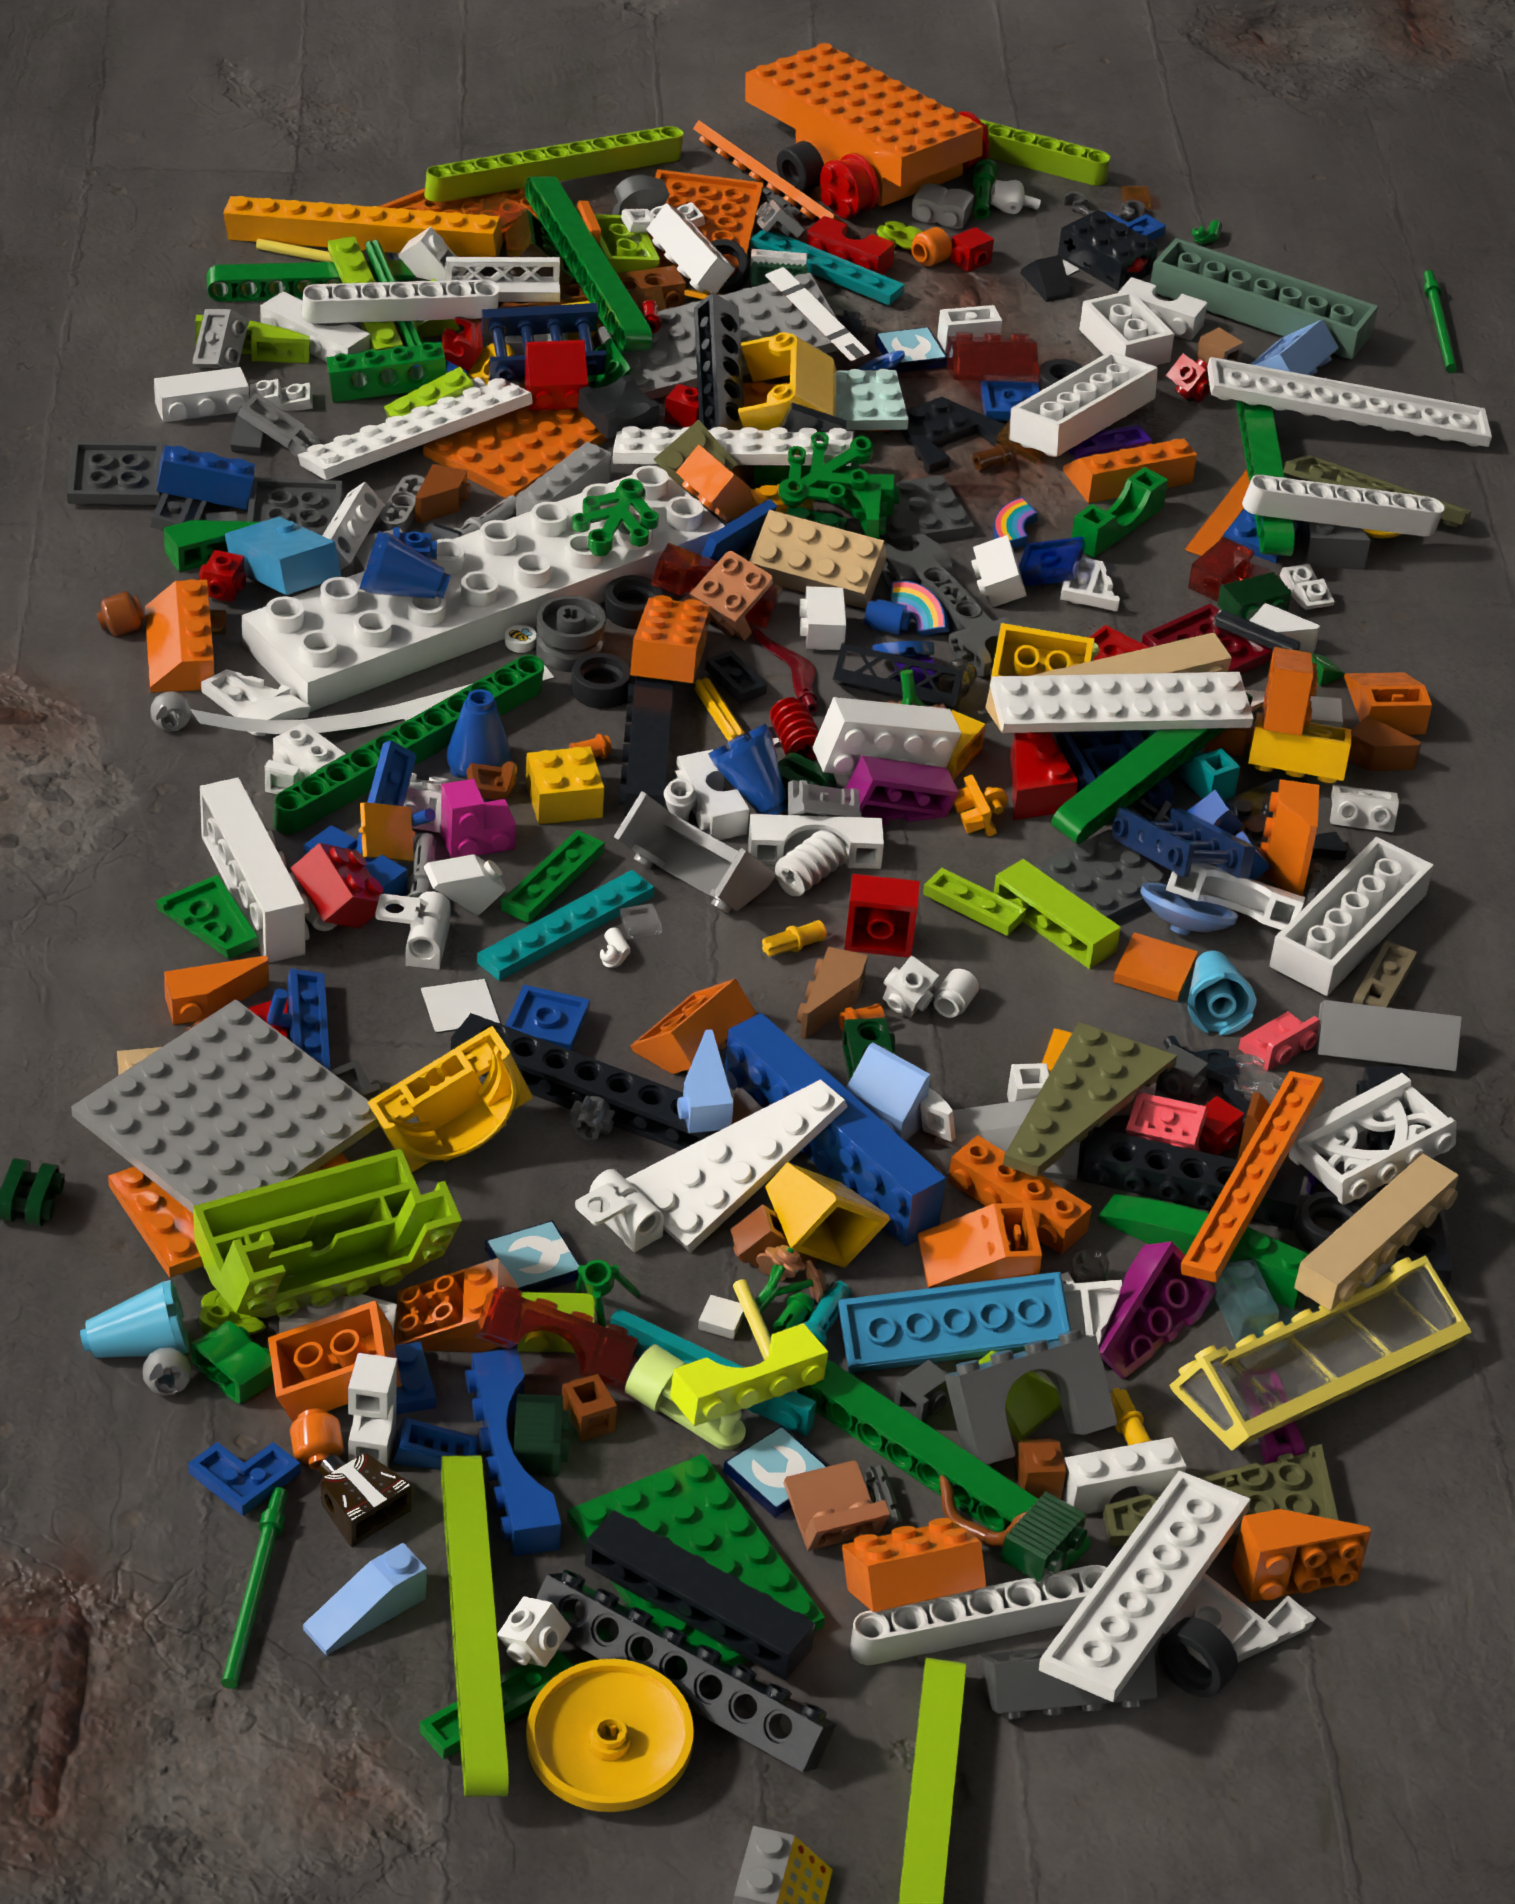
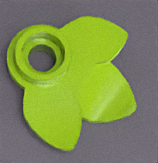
M888 221L877 229L879 237L895 242V247L899 245L908 250H911L913 238L916 234L923 232L914 226L906 227L904 223L898 221Z
M217 1290L207 1293L201 1300L202 1310L199 1312L198 1322L204 1334L225 1321H230L238 1327H244L250 1335L266 1330L265 1324L255 1316L236 1313Z

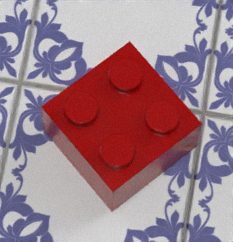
M318 843L290 868L323 922L360 929L376 915L383 887L370 875L365 867L367 865L366 860L358 851Z
M852 874L844 950L910 958L914 941L920 881Z

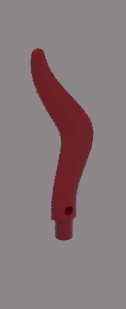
M754 629L753 635L755 639L791 668L793 688L797 699L809 708L811 714L817 712V697L813 691L814 665L803 656L774 642L760 630Z

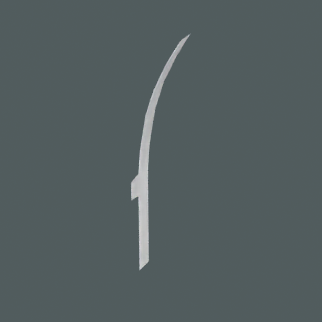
M544 666L543 681L554 678L547 667ZM469 685L387 707L305 720H261L190 710L200 724L232 730L282 734L304 722L317 733L374 726L402 719L407 721Z

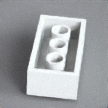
M833 697L812 748L822 771L825 773L852 775L862 755L946 768L960 738L961 731L950 709Z

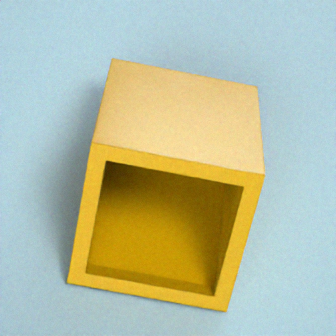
M788 1162L765 1186L789 1246L798 1252L846 1268L890 1221L887 1213L841 1182Z

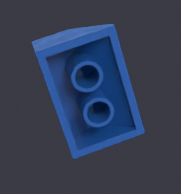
M165 445L160 459L156 491L247 510L254 479L255 464L240 458L230 459L220 457L211 452L201 453L188 450L182 446L172 447Z

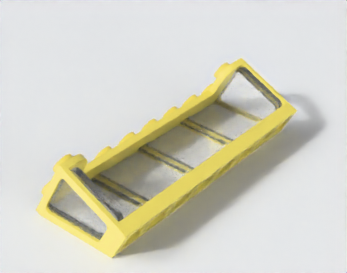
M1426 1255L1414 1261H1411L1410 1257H1406L1390 1267L1392 1272H1388L1372 1282L1374 1286L1367 1288L1365 1284L1359 1285L1347 1302L1341 1301L1331 1311L1322 1305L1318 1307L1320 1310L1312 1313L1310 1308L1291 1318L1292 1323L1286 1326L1283 1321H1280L1263 1331L1264 1336L1257 1338L1255 1334L1243 1338L1235 1344L1236 1348L1231 1351L1226 1346L1217 1350L1215 1345L1203 1349L1195 1355L1196 1360L1191 1361L1178 1370L1181 1376L1169 1386L1179 1399L1233 1451L1293 1421H1297L1454 1347L1472 1331Z

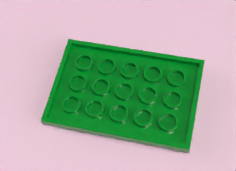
M704 1454L567 1510V1521L585 1546L587 1538L615 1510L626 1517L637 1520L642 1526L652 1532L669 1538L674 1544L691 1554L701 1556L707 1563L727 1574L736 1576L741 1582L755 1590L770 1595L775 1601L794 1612L804 1614L810 1621L815 1623L814 1631L824 1627L825 1616ZM610 1580L629 1609L636 1607L648 1612L654 1617L652 1622L664 1629L665 1626H670L684 1632L688 1636L686 1641L698 1648L700 1645H705L715 1649L722 1654L721 1660L734 1667V1664L740 1665L749 1661L744 1656ZM679 1657L676 1665L677 1671L682 1677H685L687 1663L682 1657Z

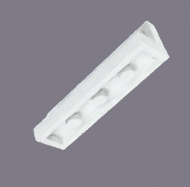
M446 257L445 280L487 279L495 281L500 287L499 302H560L559 257ZM452 267H465L469 272L464 276H452ZM484 267H493L498 272L492 277H484L479 271ZM513 267H522L526 271L520 277H513L508 273ZM541 267H553V277H541L536 271Z

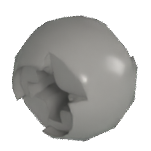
M175 691L163 692L156 696L151 704V719L161 730L167 732L178 731L185 727L190 720L191 705L180 693Z
M172 1347L159 1348L150 1353L143 1364V1380L146 1386L152 1392L161 1396H171L185 1389L191 1378V1364L187 1356ZM170 1368V1373L164 1375V1370Z

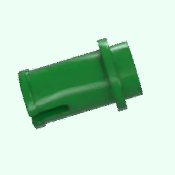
M802 1292L789 1296L786 1301V1309L773 1324L774 1332L777 1333L786 1328L797 1326L803 1323L805 1319H809L814 1311L813 1299Z

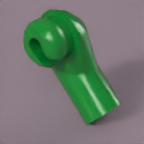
M1218 220L1211 221L1207 231L1204 226H1200L1199 229L1195 227L1192 230L1193 241L1198 245L1216 242L1222 230V223Z

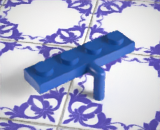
M392 740L383 743L368 803L403 806L417 754ZM428 808L413 813L412 828L434 821L436 817L435 811ZM359 832L355 850L363 856L362 834ZM365 858L366 863L375 860L371 858Z
M290 968L287 978L288 992L284 989H276L274 991L267 1022L272 1026L290 1028L291 1042L330 1071L325 975L321 972ZM287 998L289 1001V1014L283 1013Z

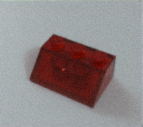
M956 332V336H948L947 371L953 380L1039 382L1037 343L1033 338H1029V334L1014 333L1012 338H1002L1000 333H984V337H973V333Z

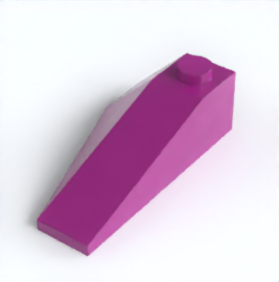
M1172 1241L1143 1245L1126 1272L1120 1295L1099 1349L1101 1358L1120 1378L1128 1377L1153 1357L1154 1352L1164 1343L1171 1342L1184 1327L1192 1325L1199 1320L1217 1291L1207 1280L1182 1275L1181 1262L1185 1255Z

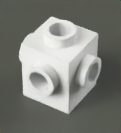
M911 955L900 970L894 967L884 980L883 984L887 988L882 999L887 1001L888 1006L895 1012L903 1013L911 1018L917 1009L923 1012L932 1001L934 994L931 992L934 990L939 974Z
M523 1596L497 1636L507 1647V1655L520 1665L530 1663L546 1667L572 1628L553 1603Z

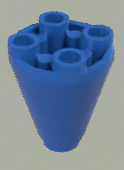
M378 531L359 589L378 595L435 599L437 596L443 599L451 575L445 573L444 568L392 534Z
M479 689L468 694L447 748V763L450 766V773L458 778L467 777L466 770L470 763L502 767L504 763L511 761V749L499 709L492 693Z
M765 723L749 732L750 738L747 734H742L727 742L729 749H727L726 745H723L711 751L708 755L714 766L735 789H738L741 796L757 814L777 815L788 808L784 802L787 798L772 734Z

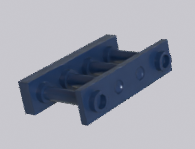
M597 303L482 309V338L493 337L496 357H490L489 381L496 378H503L505 381L525 379L526 342H534L533 335L551 334L552 341H563L562 333L579 332L580 340L585 341L587 375L604 374L606 351H594L591 331H597ZM522 335L525 355L508 356L505 336Z
M1117 807L1116 817L1112 824L1113 832L1111 838L1182 877H1189L1192 863L1212 864L1237 878L1249 879L1256 847L1184 809L1171 808L1168 822L1149 821L1124 807Z

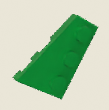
M218 874L155 900L157 909L227 959L260 946L258 936Z

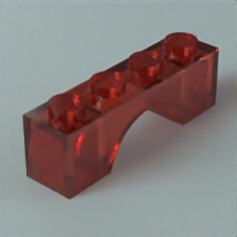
M668 543L659 557L651 584L678 595L692 592L716 565L717 561ZM773 583L745 615L746 621L766 628L775 612L783 587Z
M501 1286L500 1289L494 1288L487 1293L474 1337L510 1349L518 1344L528 1333L536 1331L551 1332L559 1335L572 1346L578 1358L580 1375L588 1377L598 1373L603 1383L614 1387L625 1382L638 1341L637 1338L628 1335L629 1330L614 1324H607L606 1327L593 1323L594 1318L582 1312L572 1311L571 1314L557 1310L558 1305L546 1299L537 1298L535 1302L523 1298V1293L513 1287Z

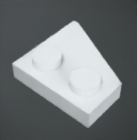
M1084 557L1080 559L1074 580L1064 581L1060 597L1061 600L1070 601L1074 604H1085L1118 611L1120 601L1119 596H1114L1112 591L1113 583L1110 577L1106 575L1107 570L1103 561Z
M228 669L201 682L202 692L234 717H237L243 710L262 700L290 694L288 686L281 685L277 690L264 686V679L244 676L239 672Z

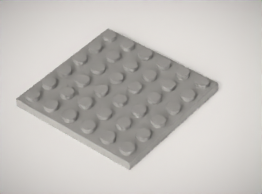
M236 999L71 1106L72 1117L192 1213L193 1206L312 1173L380 1126L367 1103L369 1101Z

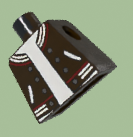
M332 1454L321 1463L319 1471L324 1475L321 1480L322 1506L351 1547L411 1511L412 1485L369 1454H361L347 1463L336 1454Z

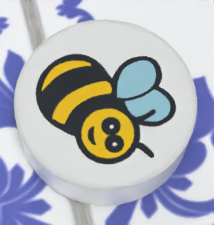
M526 625L512 626L506 630L505 645L513 652H529L536 646V631Z

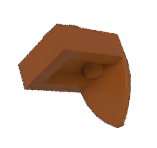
M507 761L502 767L470 763L466 770L467 779L475 780L482 798L494 800L507 799L516 783L517 766L512 761Z

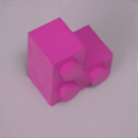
M474 779L442 784L441 837L450 858L472 854L477 856L515 849L516 823L505 799L484 802Z

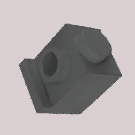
M1173 1044L1166 1052L1178 1055L1176 1066L1170 1071L1164 1070L1157 1076L1155 1090L1161 1087L1189 1103L1195 1096L1200 1097L1208 1085V1079L1206 1078L1208 1062Z
M927 1360L896 1382L894 1403L926 1424L927 1416L932 1412H939L948 1401V1389L944 1376L948 1373L938 1368L930 1360Z

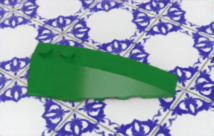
M1114 1194L1098 1215V1221L1148 1244L1172 1241L1186 1255L1209 1213L1163 1201ZM1247 1227L1220 1277L1294 1310L1304 1296L1303 1293L1294 1288L1300 1262L1309 1253L1261 1231Z

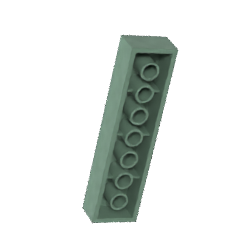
M1178 238L1172 241L1153 264L1151 284L1156 285L1155 293L1162 297L1178 299L1181 294L1206 301V310L1210 313L1234 319L1238 323L1252 325L1264 332L1286 336L1323 319L1339 347L1333 354L1340 358L1352 360L1373 334L1378 310L1377 305Z

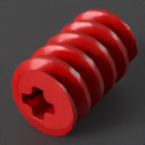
M786 697L778 701L770 711V721L785 755L797 753L811 761L817 760L812 747L819 731L809 708L795 697Z

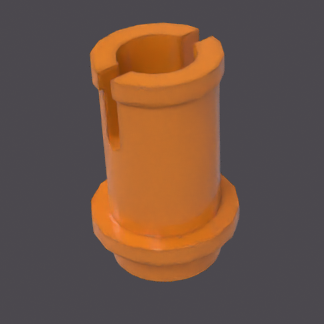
M600 733L596 734L595 738L569 744V748L591 746L594 758L601 757L606 759L608 754H612V744L609 736H602Z
M873 1004V1006L859 1009L845 1008L838 1016L841 1030L843 1031L844 1020L885 1018L882 1006H879L880 1004Z

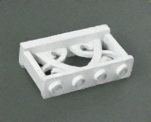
M1400 1073L1305 1123L1289 1151V1158L1296 1165L1302 1164L1338 1197V1201L1342 1205H1346L1355 1199L1362 1198L1368 1192L1381 1185L1390 1183L1420 1155L1425 1154L1430 1158H1434L1441 1153L1449 1151L1456 1144L1457 1122L1452 1117L1448 1118L1411 1086V1080L1406 1075ZM1408 1108L1414 1114L1406 1116L1404 1109ZM1424 1123L1428 1125L1430 1128L1425 1130L1424 1126L1411 1124ZM1366 1129L1379 1132L1395 1129L1394 1140L1389 1150L1355 1149L1358 1133ZM1319 1154L1325 1155V1156L1329 1157L1330 1159H1329L1328 1162H1327V1161H1326L1323 1157H1321ZM1340 1161L1345 1162V1173L1343 1175L1335 1169Z

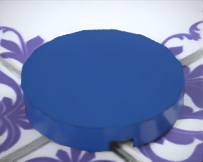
M899 641L872 646V650L902 657H930L935 653L934 642Z

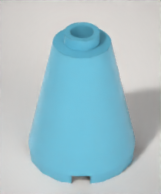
M1219 951L1204 952L1195 962L1187 1002L1192 1022L1201 1031L1206 1033L1212 1031L1219 1032L1220 1035H1229L1240 1031L1253 1017L1257 1001L1255 992L1250 983L1223 953Z
M172 1280L163 1281L86 1320V1329L80 1330L85 1352L92 1351L94 1358L149 1356L150 1353L159 1348L167 1347L179 1350L183 1354L190 1353L188 1330H184V1313L174 1282L172 1283Z

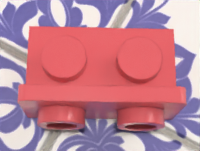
M1287 1011L1240 1038L1238 1049L1268 1072L1280 1064H1286L1292 1057L1304 1050H1310L1316 1044L1319 1037L1320 1019L1313 1016L1302 1022Z
M1138 1092L1126 1131L1128 1135L1200 1151L1198 1142L1208 1111L1206 1106Z

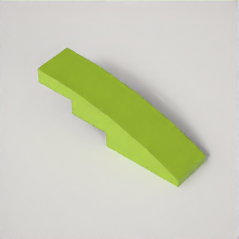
M196 315L195 319L196 345L203 315ZM249 321L241 354H252V361L309 364L310 336L273 325Z

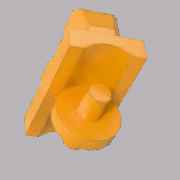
M973 774L964 777L966 787L958 790L959 793L953 805L957 814L963 812L960 816L967 834L983 828L988 837L997 834L991 817L992 813L1001 814L1003 812V808L1008 803L1006 792L1001 788L987 787L982 794Z

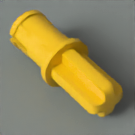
M820 920L799 927L794 925L788 926L784 932L765 937L762 940V950L769 957L790 950L794 952L801 951L803 946L824 941L827 936L826 928Z
M1120 1388L1112 1389L1110 1395L1118 1425H1115L1117 1432L1123 1434L1128 1445L1152 1441L1143 1425L1144 1417L1141 1412L1136 1411L1127 1391L1124 1389L1120 1390Z

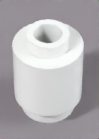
M953 969L935 992V1009L941 1015L948 1018L962 1014L979 991V983L976 977L967 970Z

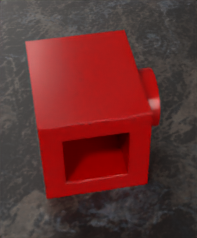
M977 227L952 236V252L949 257L951 262L966 272L991 263L994 238Z
M678 384L666 397L664 422L681 428L691 427L699 420L698 389Z
M1216 1096L1204 1105L1208 1113L1198 1146L1202 1152L1219 1156L1225 1150H1231L1240 1138L1244 1113Z

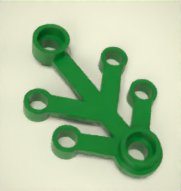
M823 432L814 433L811 436L810 447L813 450L811 473L801 478V465L805 463L806 450L801 446L791 447L788 451V462L790 464L789 478L783 480L778 488V494L782 502L791 507L801 505L805 499L824 500L832 504H840L845 498L844 486H850L856 490L864 489L868 482L866 471L855 469L851 474L835 472L851 462L858 464L868 463L873 456L874 447L872 442L867 437L859 436L850 443L848 450L823 465L824 453L828 448L829 437ZM817 483L831 484L828 489L813 487Z
M628 478L620 481L615 492L585 497L582 502L583 513L573 515L572 528L577 532H586L590 529L591 523L607 520L602 529H594L588 535V548L591 550V553L602 557L608 555L609 551L612 550L613 535L621 522L630 532V542L632 545L638 547L647 545L649 542L648 530L658 527L659 514L651 510L644 501L646 491L643 488L642 482L637 479ZM617 503L616 506L601 509V506ZM630 506H633L640 514V524L630 513Z

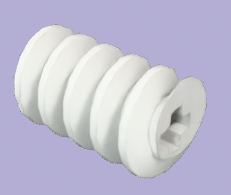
M821 830L815 832L810 838L778 860L775 866L776 879L786 893L791 896H801L805 891L810 890L814 884H818L822 878L827 877L830 872L835 871L838 866L845 863L847 860L846 848L834 834Z

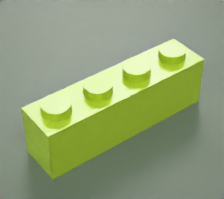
M1025 859L1018 861L996 875L993 893L1026 908L1025 919L1022 922L1088 969H1091L1117 952L1121 927Z

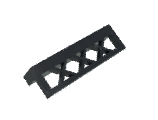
M842 643L833 680L838 685L903 699L902 682L894 681L893 679L898 676L901 678L900 672L903 670H909L912 667L921 668L927 679L915 685L916 696L923 704L930 706L944 704L946 709L958 712L961 700L959 693L965 672L960 669ZM847 652L861 655L866 664L856 671L843 669ZM865 656L873 657L876 659L872 660L871 662H868ZM882 660H886L892 663L896 672L887 678H881L876 675L872 666ZM896 663L903 664L906 666L899 669ZM869 669L872 675L863 674V672ZM926 670L934 671L936 673L932 676H929ZM943 674L956 676L952 694L939 691L933 680ZM930 683L933 689L925 688L923 686Z

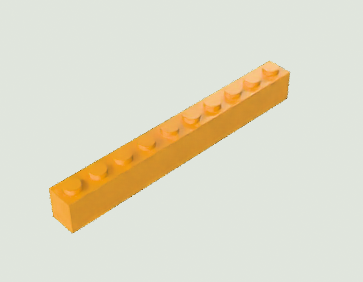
M230 196L223 212L228 240L257 242V239L260 238L291 245L328 247L329 240L355 236L361 250L366 249V242L368 240L373 241L376 239L381 243L384 252L400 253L408 241L429 227H432L458 257H498L503 244L500 216H488L485 214L474 215L458 212L448 213L431 210L422 211L405 208L396 209L244 196Z

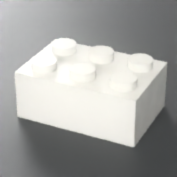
M1131 290L1083 301L1079 330L1103 355L1112 351L1153 366L1170 362L1174 333Z

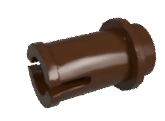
M998 443L995 444L994 448L973 453L972 461L975 469L981 471L999 464L1000 466H1005L1011 461L1012 456L1008 445Z

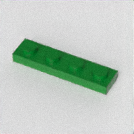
M576 830L501 899V910L526 923H530L604 853L605 842L580 830Z
M558 1649L546 1667L528 1663L527 1665H519L501 1675L505 1724L529 1711L542 1688L559 1673L573 1666ZM457 1701L419 1722V1733L443 1760L461 1750Z

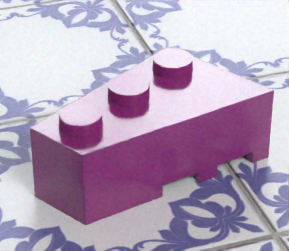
M864 755L861 756L846 786V789H850V791L851 788L859 790L861 817L882 818V825H887L888 820L903 818L907 822L947 817L959 793L948 768Z

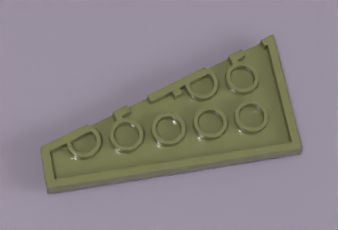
M1312 455L1286 461L1283 473L1297 476L1305 481L1427 496ZM1439 500L1445 508L1441 517L1442 523L1458 527L1459 524L1463 525L1469 522L1472 514L1471 510Z
M1078 1022L1007 1149L1003 1165L1035 1177L1039 1176L1064 1156L1065 1150L1074 1142L1080 1143L1088 1136L1089 1130L1096 1125L1100 1127L1130 1103L1139 1090L1144 1086L1150 1087L1155 1083L1160 1073L1164 1070L1170 1071L1175 1067L1178 1055Z
M1322 1444L1309 1448V1452L1293 1456L1292 1453L1280 1455L1276 1462L1262 1466L1252 1463L1202 1478V1480L1250 1498V1507L1246 1515L1283 1509L1339 1520ZM1143 1494L1105 1505L1103 1518L1108 1546H1124L1161 1494L1156 1496ZM1242 1521L1225 1545H1237Z

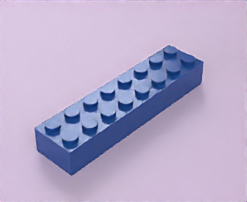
M759 1013L728 1029L725 1075L730 1089L743 1088L758 1104L765 1108L822 1080L845 1099L848 1107L800 1152H803L813 1161L821 1172L826 1173L831 1179L841 1182L887 1213L890 1221L884 1226L885 1230L889 1235L898 1239L905 1247L918 1241V1233L939 1225L946 1177L763 1013Z

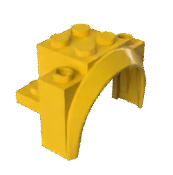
M491 1026L367 1103L393 1149H402L411 1172H414L429 1162L444 1160L446 1163L452 1158L465 1155L481 1147L493 1138L501 1128L507 1125L506 1122L515 1109L533 1099V1096L511 1052L494 1027ZM489 1071L484 1083L482 1084L478 1077L482 1076L483 1074ZM416 1117L419 1123H408L407 1121Z

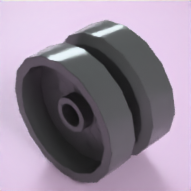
M559 596L543 603L537 612V657L541 658L544 664L552 669L572 672L574 663L582 656L592 653H604L606 623L604 610L594 601L580 596Z

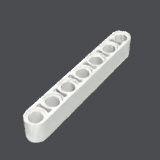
M487 279L313 284L305 287L303 290L302 317L307 322L316 324L455 319V317L478 319L482 316V309L498 308L500 287L495 281Z
M1255 475L1252 477L1242 502L1244 509L1255 515L1417 536H1432L1445 510L1444 505L1439 500L1428 496L1267 475Z
M1089 1565L1060 1571L1057 1574L1050 1573L1041 1582H1036L1035 1578H1026L878 1612L865 1611L860 1613L853 1623L850 1644L851 1656L861 1664L875 1665L1065 1625L1107 1567Z

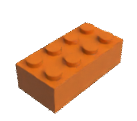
M658 595L654 598L649 597L633 639L630 675L693 683L707 641L710 605H704L703 602L695 599L681 602L673 601L671 597Z

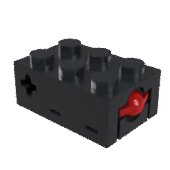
M1096 210L1061 228L1058 255H1061L1062 259L1119 291L1131 277L1140 280L1146 277V275L1152 274L1158 244L1148 239L1147 236L1127 227L1126 224L1111 218L1105 212Z

